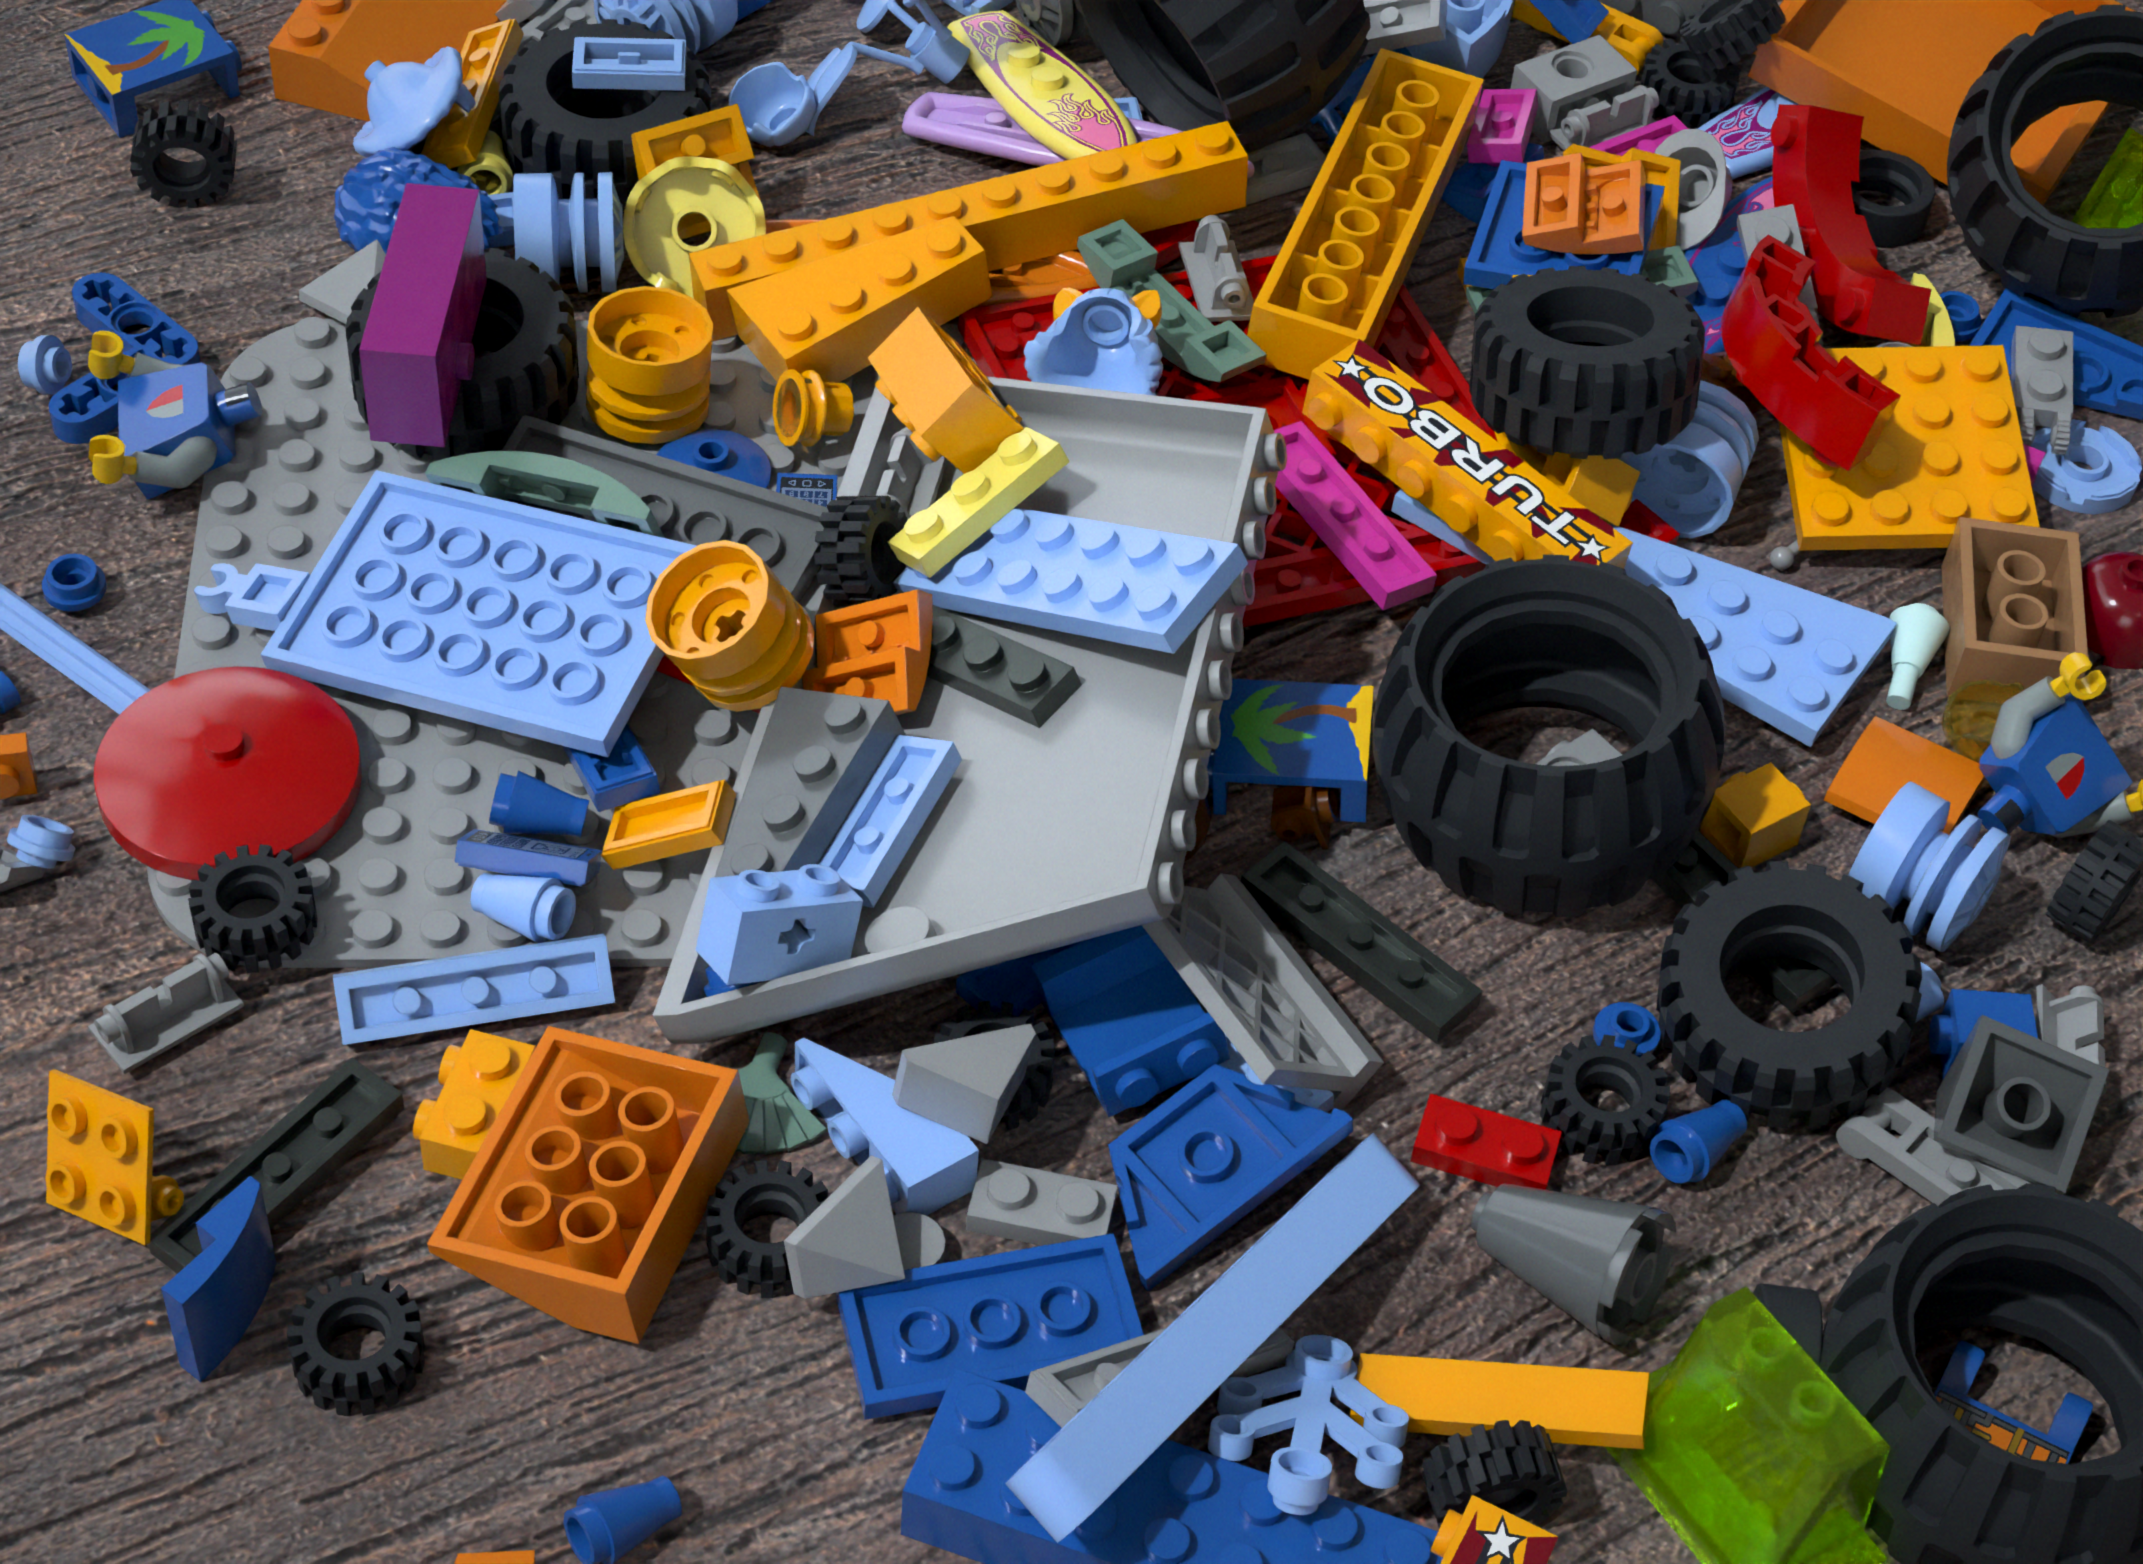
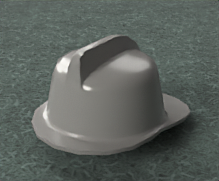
M1683 129L1670 135L1654 152L1655 154L1681 160L1676 246L1679 245L1682 251L1698 246L1713 233L1722 219L1723 211L1732 194L1733 181L1730 170L1726 166L1723 147L1713 135L1700 129Z

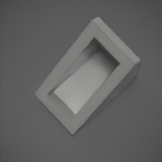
M1031 1023L904 1049L901 1053L892 1096L898 1106L987 1144L1025 1077L1036 1033Z

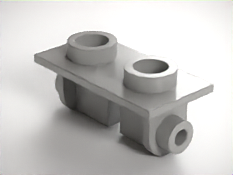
M1636 86L1631 91L1614 97L1612 106L1605 100L1583 109L1569 111L1567 117L1562 120L1561 126L1548 130V135L1564 151L1572 144L1589 148L1590 146L1656 122L1652 115L1654 108L1659 105V96L1652 87Z
M1208 215L1201 219L1196 229L1194 242H1179V250L1199 312L1210 322L1250 320L1254 300L1234 240H1229L1230 229L1228 224L1215 215Z
M905 427L891 438V451L887 460L890 469L884 470L876 496H889L891 500H896L901 505L899 512H905L907 519H909L917 512L929 508L934 503L948 460L942 456L937 462L932 461L911 440L910 435L913 432Z
M200 953L193 957L192 963L163 978L161 986L155 989L149 986L114 1006L112 1004L104 1006V1015L95 1019L94 1023L88 1026V1029L120 1070L126 1074L244 1007V1003L224 980L229 976V971L220 955L214 953L206 958Z
M2043 984L2036 986L2037 1015H2035L2038 1039L2105 1067V1049L2098 1042L2082 1047L2104 1039V1001L2097 995L2096 990L2090 986H2076L2070 990L2069 995L2056 999ZM2107 1082L2104 1084L2100 1098L2107 1091Z

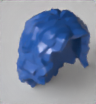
M395 147L379 150L374 155L363 158L354 168H349L343 177V185H340L335 192L334 219L336 220V227L338 228L341 240L352 247L355 252L360 251L377 239L385 254L387 253L406 183L479 189L484 249L491 246L489 237L503 233L502 227L498 224L500 220L496 212L498 206L488 197L486 191L480 190L479 186L474 184L469 176L451 171L445 164L435 163L425 155H415L412 152L402 151Z

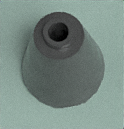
M1504 1183L1498 1186L1493 1193L1487 1191L1481 1196L1475 1206L1471 1219V1227L1474 1231H1477L1476 1241L1479 1248L1601 1339L1614 1345L1626 1344L1632 1338L1621 1332L1631 1319L1641 1324L1646 1322L1663 1290L1674 1255V1250L1666 1248L1662 1244L1664 1228L1676 1233V1222L1671 1213L1651 1206Z

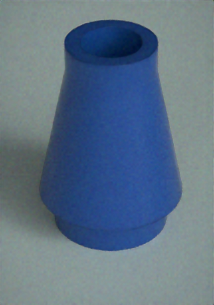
M519 770L516 776L501 773L494 794L489 824L504 827L503 834L568 835L581 838L590 800L575 797Z
M1721 1100L1711 1107L1661 1123L1650 1143V1155L1655 1167L1666 1179L1674 1183L1703 1180L1733 1142L1746 1132V1117L1738 1105L1731 1103L1729 1100Z
M663 1475L649 1482L582 1495L577 1499L576 1507L564 1513L566 1536L573 1552L581 1563L614 1564L663 1525L680 1517L682 1513L681 1501L672 1482Z

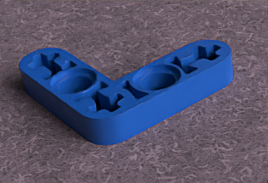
M103 272L91 273L75 282L72 288V297L77 319L92 333L110 331L117 334L123 341L124 355L134 357L138 352L168 363L181 365L201 362L198 342L194 336L119 277ZM109 302H111V305H112V311H111V312H110L109 304H107V303H109ZM144 324L151 327L148 331L140 334H126L122 332L125 328L132 325ZM162 346H163L164 354L166 355L165 357L162 356V351H161V347H162ZM90 372L54 394L49 402V413L53 431L58 439L71 444L89 443L93 437L104 435L118 427V391H114L111 388L118 384L119 380L127 378L128 374L120 372L114 378L99 379Z

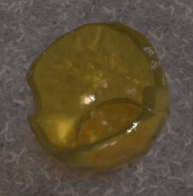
M1989 679L1964 683L1949 695L1942 717V729L1948 743L1956 753L1980 763V757L1991 744L1990 740L2001 706L2005 701L2025 690L2020 682L2003 685L2000 682Z

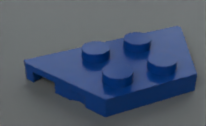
M1213 1064L1108 1144L1141 1285L1147 1291H1150L1353 1132V1119L1347 1112L1334 1108L1332 1113L1329 1114L1295 1101V1093L1271 1084L1258 1085L1252 1083L1244 1074Z

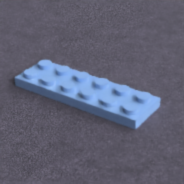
M1015 507L932 577L929 578L907 566L893 584L897 590L903 592L918 589L932 594L933 605L943 609L1174 654L1248 565V562L1239 544Z

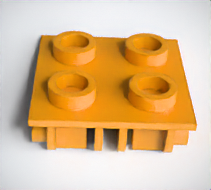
M56 1069L50 1070L47 1106L46 1203L140 1244H150L151 1222L176 1214L181 1209L184 1201V1194L179 1189L175 1179L166 1175L152 1176L154 1109Z

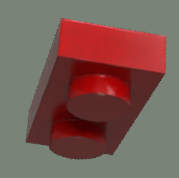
M1430 1093L1410 1162L1495 1187L1507 1183L1546 1190L1562 1131Z

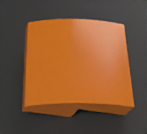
M1582 153L1527 162L1522 228L1524 244L1544 250L1574 254H1617L1644 250L1646 175L1642 161L1636 160L1586 169Z
M916 589L815 615L817 668L805 670L802 676L803 690L889 700L896 716L916 711L923 692L930 660L933 624L932 594Z
M1875 716L1848 754L1829 786L1823 801L1875 824L1897 792L1906 783L1911 781L1950 802L1949 815L1943 832L1950 835L1954 828L1959 825L1965 810L1981 789L1985 776L1979 769L1978 762Z

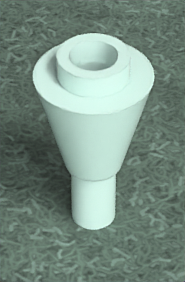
M1921 603L1899 607L1889 617V619L1897 624L1890 638L1893 676L1886 702L1890 707L1898 710H1905L1910 707L1917 679L1922 676L1950 630L1948 621L1935 608Z

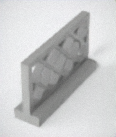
M1220 873L1207 890L1184 886L1182 900L1179 904H1174L1168 918L1142 925L1263 1084L1329 1090L1334 1094V1107L1332 1109L1343 1110L1384 1063L1237 876Z

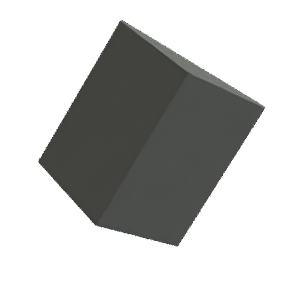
M1982 1015L1978 1018L1937 1090L1933 1140L2033 1184L2056 1187V1193L2063 1195L2067 1191L2109 1069Z

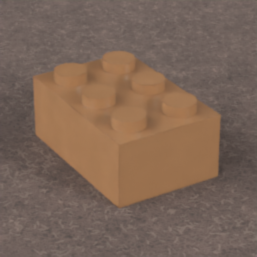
M1959 517L1954 535L1941 566L1943 617L1950 626L1949 633L1944 640L1947 697L2003 704L2008 699L2047 676L2053 679L2061 676L2059 667L2067 655L2076 652L2088 656L2079 533ZM2085 672L2080 674L2077 679L2083 678Z

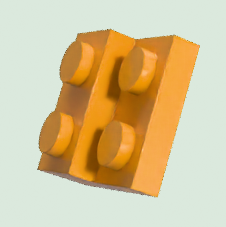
M470 1029L462 1047L455 1045L447 1047L442 1057L438 1074L439 1084L444 1085L437 1101L424 1099L421 1102L413 1125V1138L420 1140L424 1170L463 1180L533 1054L535 1045Z

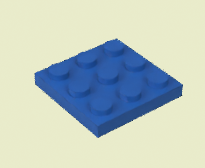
M1501 160L1464 267L1463 284L1494 290L1501 283L1507 285L1513 275H1535L1540 269L1552 267L1555 271L1568 270L1569 266H1585L1586 270H1601L1604 267L1618 269L1620 274L1629 276L1633 273L1642 275L1663 205L1665 186L1646 183L1644 250L1617 254L1562 253L1524 244L1522 228L1527 164Z

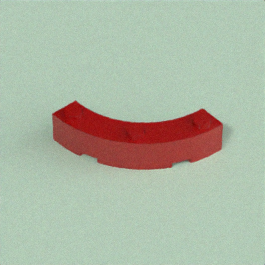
M1779 104L1777 118L1772 124L1770 134L1771 142L1774 145V208L1790 204L1794 205L1805 255L1816 262L1810 276L1818 313L1831 323L1850 332L1921 345L1932 289L1919 287L1906 281L1894 271L1885 270L1876 260L1878 250L1870 235L1865 216L1855 213L1851 182H1860L1859 155L1864 116L1813 105Z
M1768 234L1758 242L1751 253L1723 311L1721 337L1725 351L1737 372L1736 378L1738 381L1748 387L1759 402L1783 425L1813 447L1812 452L1818 460L1826 465L1836 468L1842 467L1850 471L1871 454L1901 395L1865 372L1847 356L1841 358L1838 363L1821 346L1818 341L1823 331L1813 319L1807 305L1798 301L1816 262Z

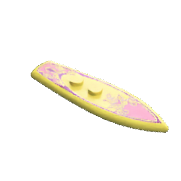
M1000 10L977 13L953 21L947 26L952 31V36L970 49L966 62L993 98L1016 123L1049 150L1070 160L1137 143L1128 118L1114 99L1078 65L1008 12Z

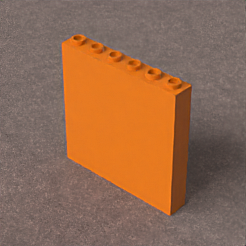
M1783 0L1780 8L1785 15V23L1781 24L1782 28L1778 33L1770 35L1772 39L1766 44L1756 46L1757 50L1752 53L1756 57L1747 76L1799 105H1813L1864 116L1861 133L1863 140L1884 151H1891L1909 157L1923 166L1931 177L1948 185V149L1957 114L1971 85L1982 76L1992 58L2017 36L2025 33L2030 36L2034 35L2040 23L2048 18L2072 10L2075 15L2096 11L2100 5L2123 4L2115 0ZM2125 6V10H2127V11H2134V10H2132V9H2130V8H2128V7ZM2096 100L2059 107L2029 125L2011 148V159L2024 189L2042 206H2044L2112 103Z

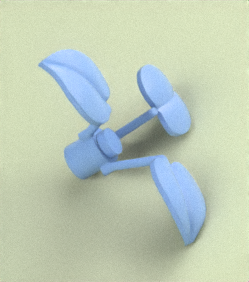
M866 0L857 18V28L863 33L871 31L889 9L891 13L912 30L905 44V48L911 52L910 58L856 42H849L842 50L839 48L833 49L807 80L814 92L817 112L806 132L814 136V128L820 112L853 67L858 54L906 67L917 75L925 69L944 84H947L956 77L965 65L970 49L952 36V31L940 22L925 0H903V4L908 8L916 5L930 26L925 22L919 24L897 4L896 0Z

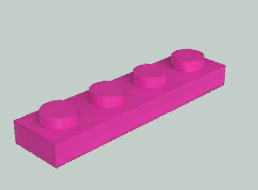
M1302 421L1274 430L1275 433L1283 435L1287 450L1286 467L1283 471H1278L1275 486L1382 610H1386L1433 592L1437 574Z

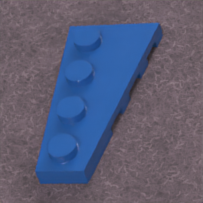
M2005 288L1969 346L2003 345L2011 381V346L2016 325L2072 331L2073 404L2143 420L2142 346L2031 298L2022 297Z

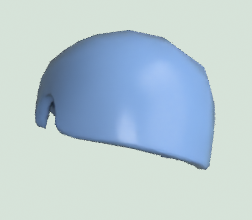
M772 62L754 67L737 80L728 95L729 106L734 104L739 106L748 138L751 141L768 147L773 145L782 146L793 142L808 129L817 112L813 89L809 86L803 75H794L781 62Z

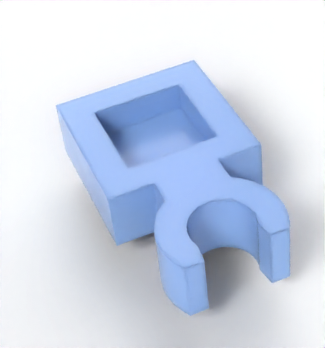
M219 563L214 564L210 569L217 587L197 586L194 589V593L201 609L207 613L221 614L228 612L233 624L275 631L310 574L308 572L256 563L248 575H242L238 573L234 566Z

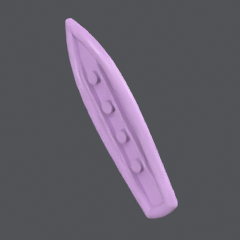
M927 92L908 107L903 118V132L911 137L1037 166L1067 160L1049 150L1029 135L993 98ZM1128 118L1137 143L1183 132L1172 127ZM1249 160L1247 179L1251 178L1255 171L1254 165Z

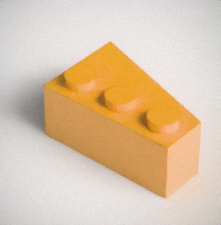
M919 307L868 357V360L881 377L875 383L876 388L895 406L892 411L896 417L913 432L910 435L911 440L934 462H937L944 456L965 474L975 470L997 452L999 445L1006 438L1021 432L1025 428L1020 424L1023 420L1022 417L1012 406L1008 404L1005 408L991 390L994 386L993 383L958 342Z

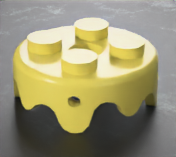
M676 157L656 167L635 184L627 199L623 216V238L626 251L634 268L642 278L652 287L669 288L688 295L693 299L689 253L766 234L764 209L755 191L735 167L722 160L712 158ZM699 214L710 223L711 235L704 244L690 246L680 239L677 228L680 220L686 215Z

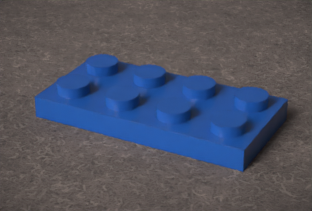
M1114 1233L904 1270L905 1279L836 1293V1300L865 1420L938 1407L955 1368L1025 1391L1031 1371L1144 1335Z

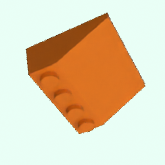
M302 0L268 46L275 98L368 122L370 117L367 109V93L371 83L364 77V73L373 62L380 60L386 66L397 62L410 61L424 64L436 52H439L441 48L447 46L455 48L461 53L469 31L501 22L495 13L507 0Z
M548 1026L427 1243L429 1252L574 1328L639 1344L707 1209L709 1196L714 1195L715 1186L721 1180L750 1122L738 1070Z

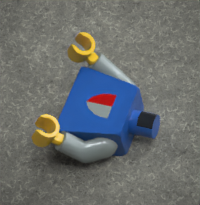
M98 331L92 335L91 350L88 355V367L91 373L99 379H111L119 375L120 372L128 374L127 378L118 381L119 438L111 435H98L93 437L89 443L88 458L92 462V473L99 482L104 484L116 483L123 477V474H129L130 480L136 483L148 500L173 488L188 487L201 475L231 462L236 455L234 425L260 417L263 412L259 395L252 383L246 382L225 389L210 365L202 362L191 365L173 364L138 352L134 357L123 354V341L117 334L110 331Z
M2076 652L2067 655L2059 667L2061 676L2056 679L2047 676L2008 699L2001 706L1990 740L1991 744L1980 757L1979 769L1996 793L1978 811V818L1982 819V824L1988 831L1995 827L2010 834L2018 826L2023 831L2050 834L2056 838L2097 832L2108 820L2118 825L2135 820V812L2143 810V779L2138 784L2137 792L2128 794L2126 789L2133 781L2080 700H2089L2099 696L2104 691L2107 683L2100 670L2091 671L2085 677L2077 679L2080 674L2092 667V663L2087 655Z

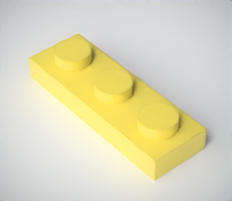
M1026 427L1021 432L1006 438L999 445L997 452L975 470L967 472L956 479L951 489L929 508L911 516L905 523L904 528L887 542L899 561L930 578L1070 461L1060 443Z

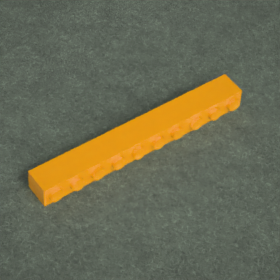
M1224 121L689 253L693 297L695 301L706 308L713 322V341L738 335L727 289L954 216L983 247L989 272L1078 249L1077 242L1079 236L1124 219L1140 234L1204 218L1208 215L1228 212L1246 207L1248 155L1229 122Z

